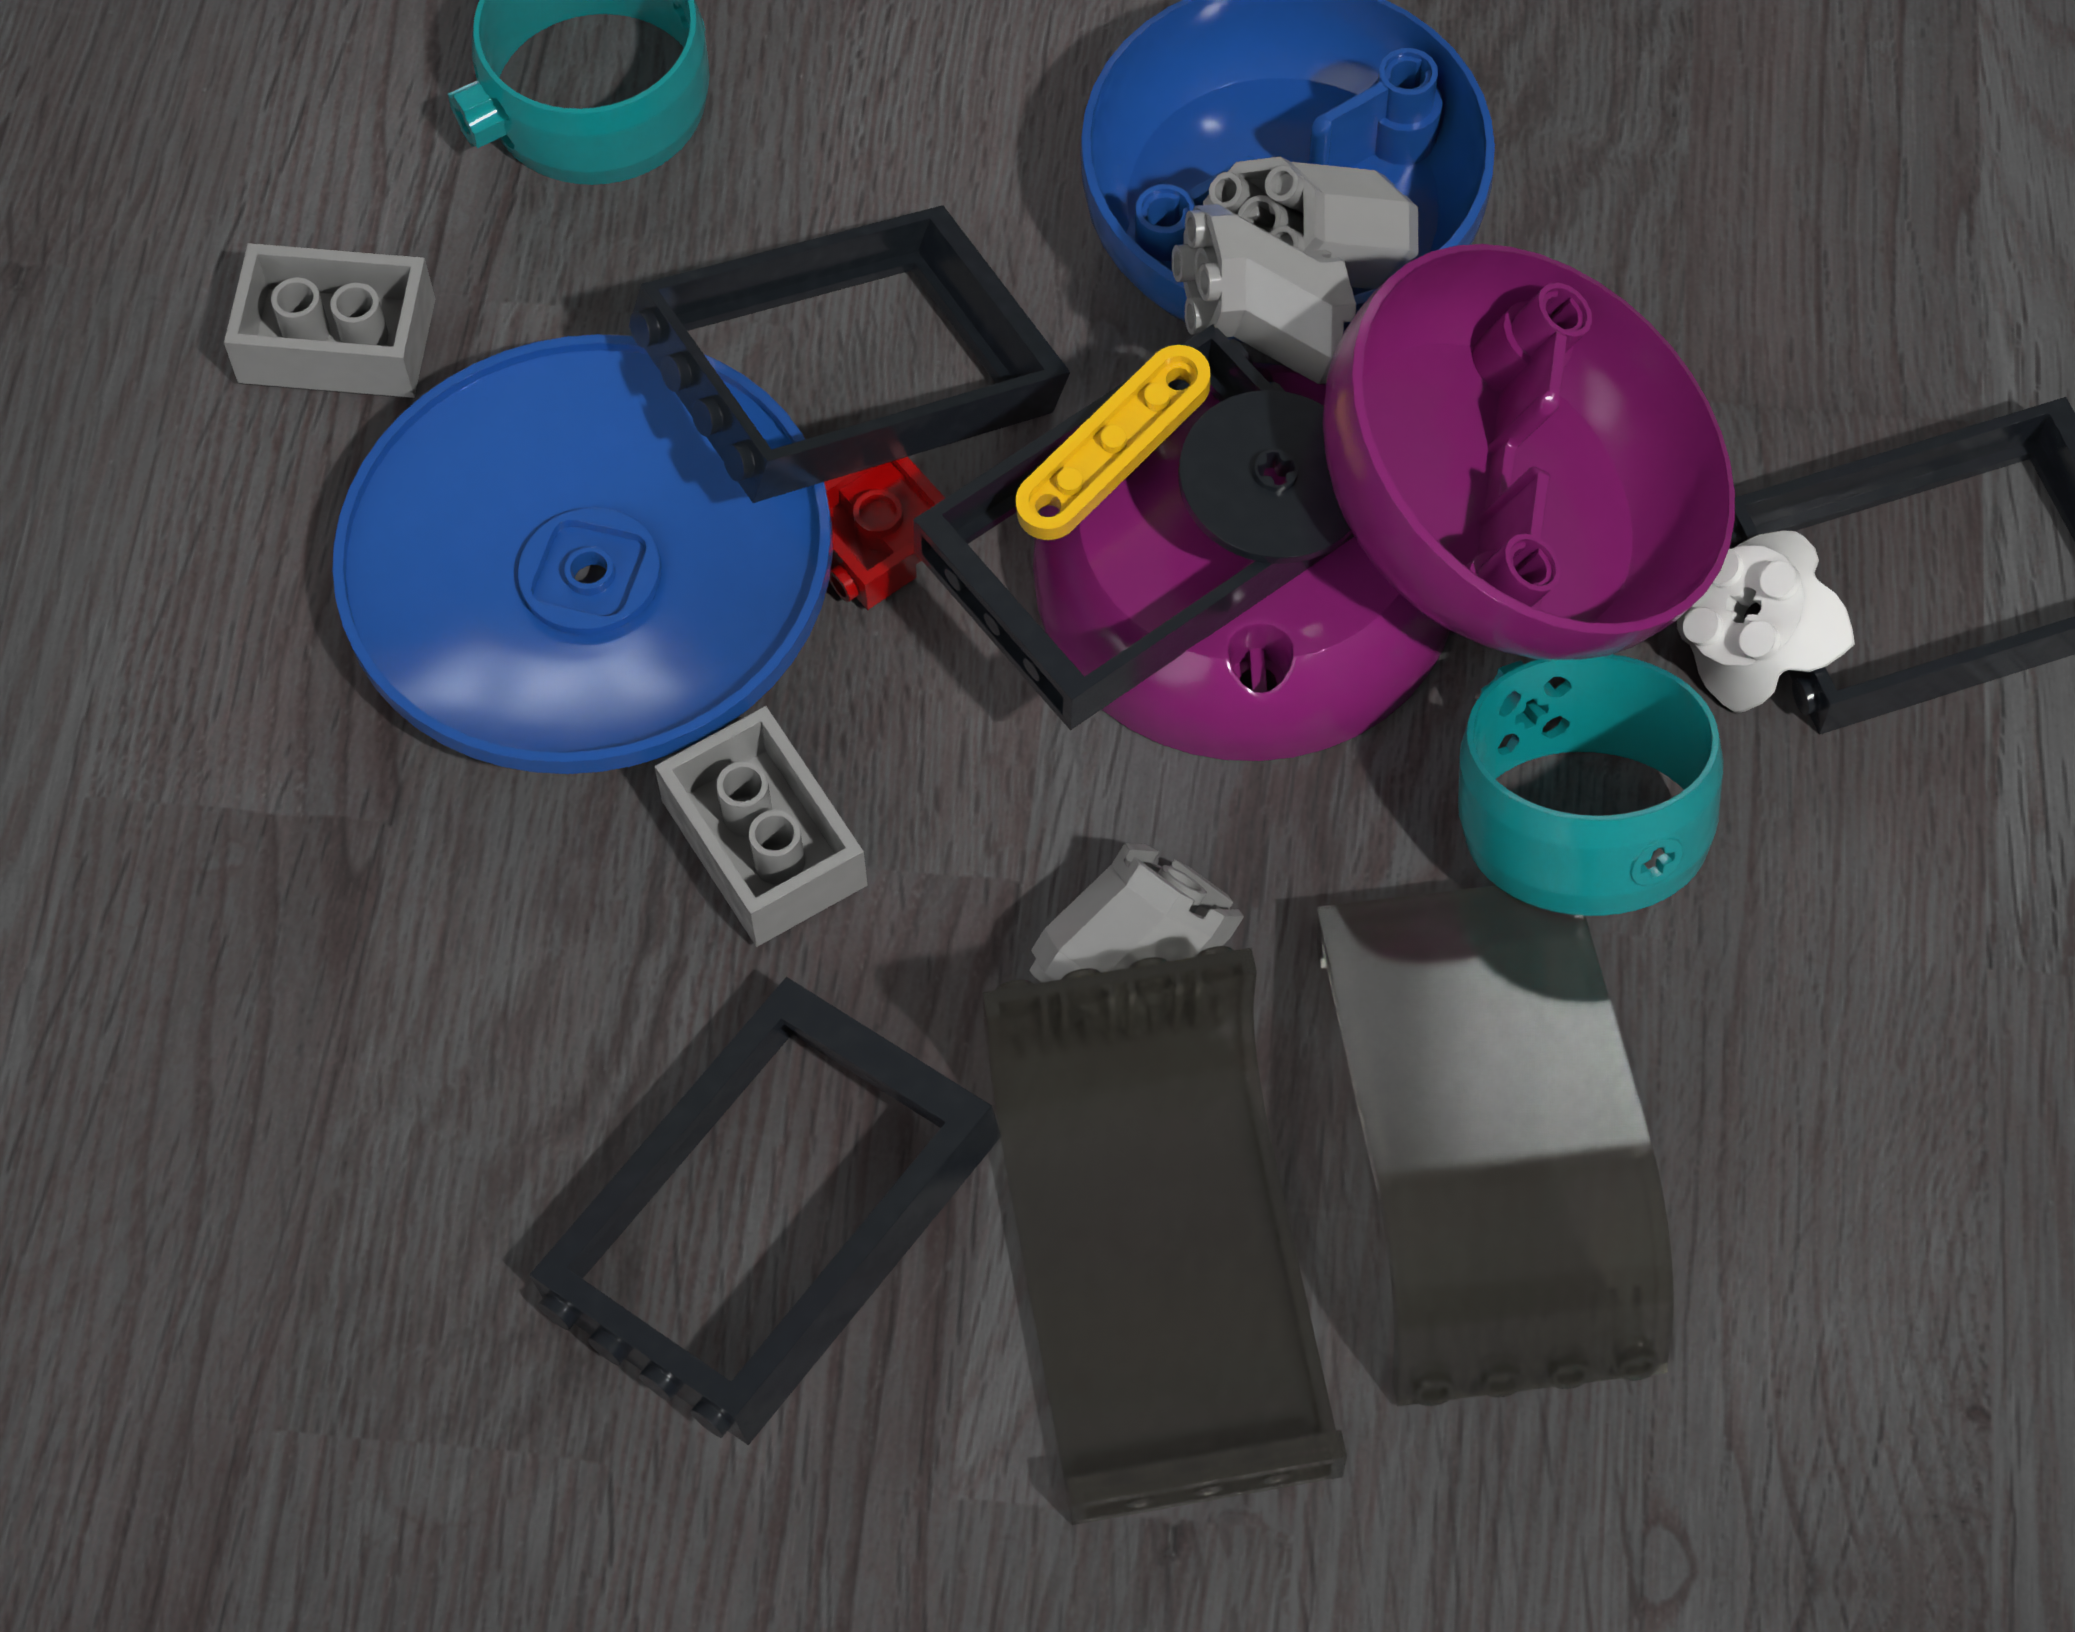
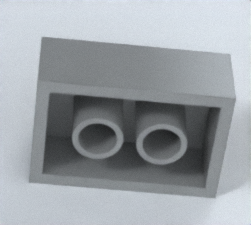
M248 243L224 339V345L237 382L415 398L435 304V295L425 258Z
M767 706L654 766L663 804L756 947L868 886L863 849Z

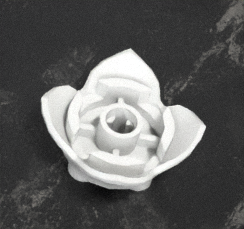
M1777 531L1760 534L1740 543L1732 549L1729 548L1721 571L1707 592L1677 619L1678 632L1682 640L1692 648L1698 673L1705 687L1722 705L1736 714L1763 704L1775 692L1779 676L1783 672L1788 670L1811 672L1826 667L1855 645L1853 629L1846 607L1837 594L1819 582L1815 576V570L1819 562L1816 548L1796 531ZM1757 602L1761 605L1758 615L1748 614L1744 619L1745 612L1752 604Z

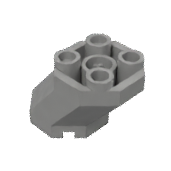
M1281 156L1235 162L1228 172L1220 173L1213 180L1209 187V195L1203 201V205H1221L1301 251L1327 250L1332 253L1330 258L1339 257L1344 260L1354 296L1379 288L1402 266L1413 261L1418 256V206L1395 188V185L1386 176L1376 170L1290 162Z
M1219 204L1194 206L1192 211H1188L1185 218L1184 244L1175 245L1172 250L1173 275L1177 282H1183L1187 297L1185 303V323L1190 334H1198L1214 324V327L1218 328L1226 337H1235L1317 384H1326L1333 354L1343 336L1344 322H1351L1356 315V302L1345 262L1339 257L1330 258L1332 253L1327 250L1301 251Z
M1124 843L1113 863L1043 930L1031 949L1036 958L1029 969L1032 975L1052 989L1063 991L1064 988L1083 1001L1079 1009L1085 1016L1108 1029H1113L1118 1020L1135 1028H1138L1140 1025H1151L1164 1004L1232 937L1244 918L1239 909H1230L1233 901L1229 895L1189 866L1175 859L1170 866L1163 865L1161 867L1153 863L1159 851L1146 844Z

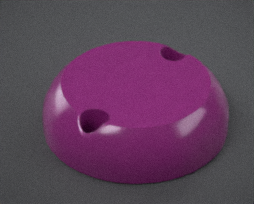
M1489 244L1457 245L1429 252L1404 265L1373 292L1346 328L1333 354L1327 376L1324 400V445L1333 490L1342 514L1362 550L1391 586L1420 612L1445 628L1498 651L1533 659L1580 660L1609 656L1638 645L1673 624L1707 592L1721 571L1730 548L1734 527L1735 489L1731 462L1721 429L1712 408L1693 374L1674 348L1655 327L1624 299L1600 282L1575 268L1538 253L1509 246Z
M1252 362L1253 366L1268 382L1274 381L1286 392L1307 397L1324 405L1326 384H1317L1287 366ZM1210 391L1206 400L1069 534L1055 540L1034 538L1033 573L1038 611L1044 630L1084 677L1255 562L1224 549L1204 534L1189 515L1180 493L1178 467L1185 439L1197 420L1220 402ZM1274 468L1265 469L1263 476H1271L1275 485L1284 484L1285 477L1277 476ZM1048 505L1041 508L1040 515L1052 517L1060 510L1055 506ZM1353 537L1234 620L1186 650L1181 656L1102 710L1130 730L1159 744L1189 754L1239 761L1294 758L1325 750L1357 737L1386 719L1405 703L1428 677L1444 649L1450 630L1420 612L1400 595L1375 568L1358 544L1356 538Z

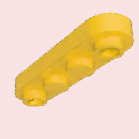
M1172 345L1161 349L1149 359L1023 481L1016 494L1017 518L1021 527L1029 535L1041 540H1055L1069 534L1206 400L1210 391V366L1205 356L1193 347ZM1174 380H1184L1189 386L1183 390H1174L1168 384ZM1048 505L1055 506L1060 510L1052 517H1044L1038 513L1042 507Z

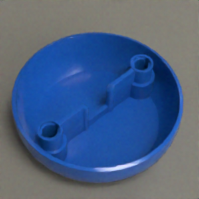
M1182 0L1144 22L1122 42L1106 62L1092 88L1085 109L1080 156L1082 182L1092 224L1103 247L1119 270L1147 298L1170 315L1185 322V303L1187 297L1183 282H1177L1173 275L1172 250L1175 245L1184 244L1187 212L1192 211L1194 206L1203 205V201L1209 195L1210 184L1220 173L1228 172L1235 162L1281 156L1290 162L1376 170L1386 176L1395 185V188L1418 206V256L1415 258L1417 259L1432 251L1457 245H1472L1482 223L1492 189L1495 143L1492 119L1484 94L1469 67L1455 49L1433 28L1407 10L1387 0ZM1376 289L1354 296L1356 314ZM1344 322L1343 334L1350 322ZM1227 337L1229 340L1235 339L1238 342L1244 343L1235 337Z

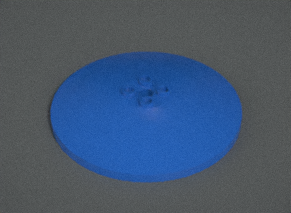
M602 334L567 336L509 349L472 364L448 377L422 395L382 434L354 477L339 515L333 547L332 572L335 599L343 628L361 668L374 688L390 706L421 732L442 745L466 756L500 767L555 774L603 772L631 767L662 758L703 740L724 728L751 708L776 684L794 662L807 641L822 609L829 584L833 555L832 521L824 482L752 503L740 484L729 476L724 461L707 437L698 432L691 414L676 393L669 390L665 385L660 370L646 350L637 345L633 336ZM705 355L771 449L806 440L787 412L766 391L740 372L719 360ZM589 565H599L607 570L605 575L594 583L585 584L575 580L578 571Z

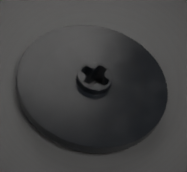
M1252 391L1219 402L1197 420L1183 444L1178 467V483L1189 515L1204 534L1224 549L1246 559L1271 564H1288L1319 557L1340 545L1352 533L1335 496L1327 466L1323 433L1324 405L1290 392ZM1274 468L1277 476L1285 477L1284 484L1275 485L1271 476H1263L1265 469Z

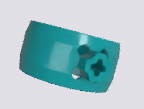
M479 0L472 34V60L477 80L449 93L448 98L461 131L472 147L476 146L478 149L500 139L506 149L528 168L541 175L567 183L598 185L625 181L648 173L664 164L685 146L696 131L704 112L710 78L705 25L695 0ZM612 14L640 19L664 30L684 47L674 66L650 88L624 101L596 108H562L539 103L517 93L500 79V75L511 56L528 39L551 25L580 16Z
M1612 654L1580 660L1538 659L1526 664L1519 660L1499 667L1495 678L1488 685L1481 688V695L1471 710L1460 747L1458 808L1467 848L1472 859L1490 881L1511 896L1542 909L1571 915L1605 916L1622 914L1649 907L1677 893L1692 880L1702 867L1719 822L1724 761L1718 726L1713 713L1703 698L1679 677L1653 664L1626 656ZM1553 677L1565 678V681L1556 689L1548 682ZM1562 717L1559 724L1552 730L1542 731L1547 722L1553 718ZM1513 734L1505 747L1498 748L1506 735ZM1568 752H1596L1617 755L1646 764L1668 776L1683 791L1661 804L1644 810L1626 814L1592 816L1560 812L1534 804L1514 794L1496 779L1515 766L1539 757ZM1661 848L1664 854L1657 857L1654 867L1648 869L1643 863L1651 860L1653 851Z

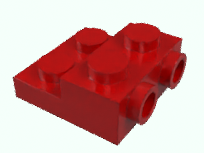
M909 457L824 482L832 521L833 540L829 581L844 601L850 602L857 598L867 610L917 578L916 564L922 560L914 552L913 519L945 499Z

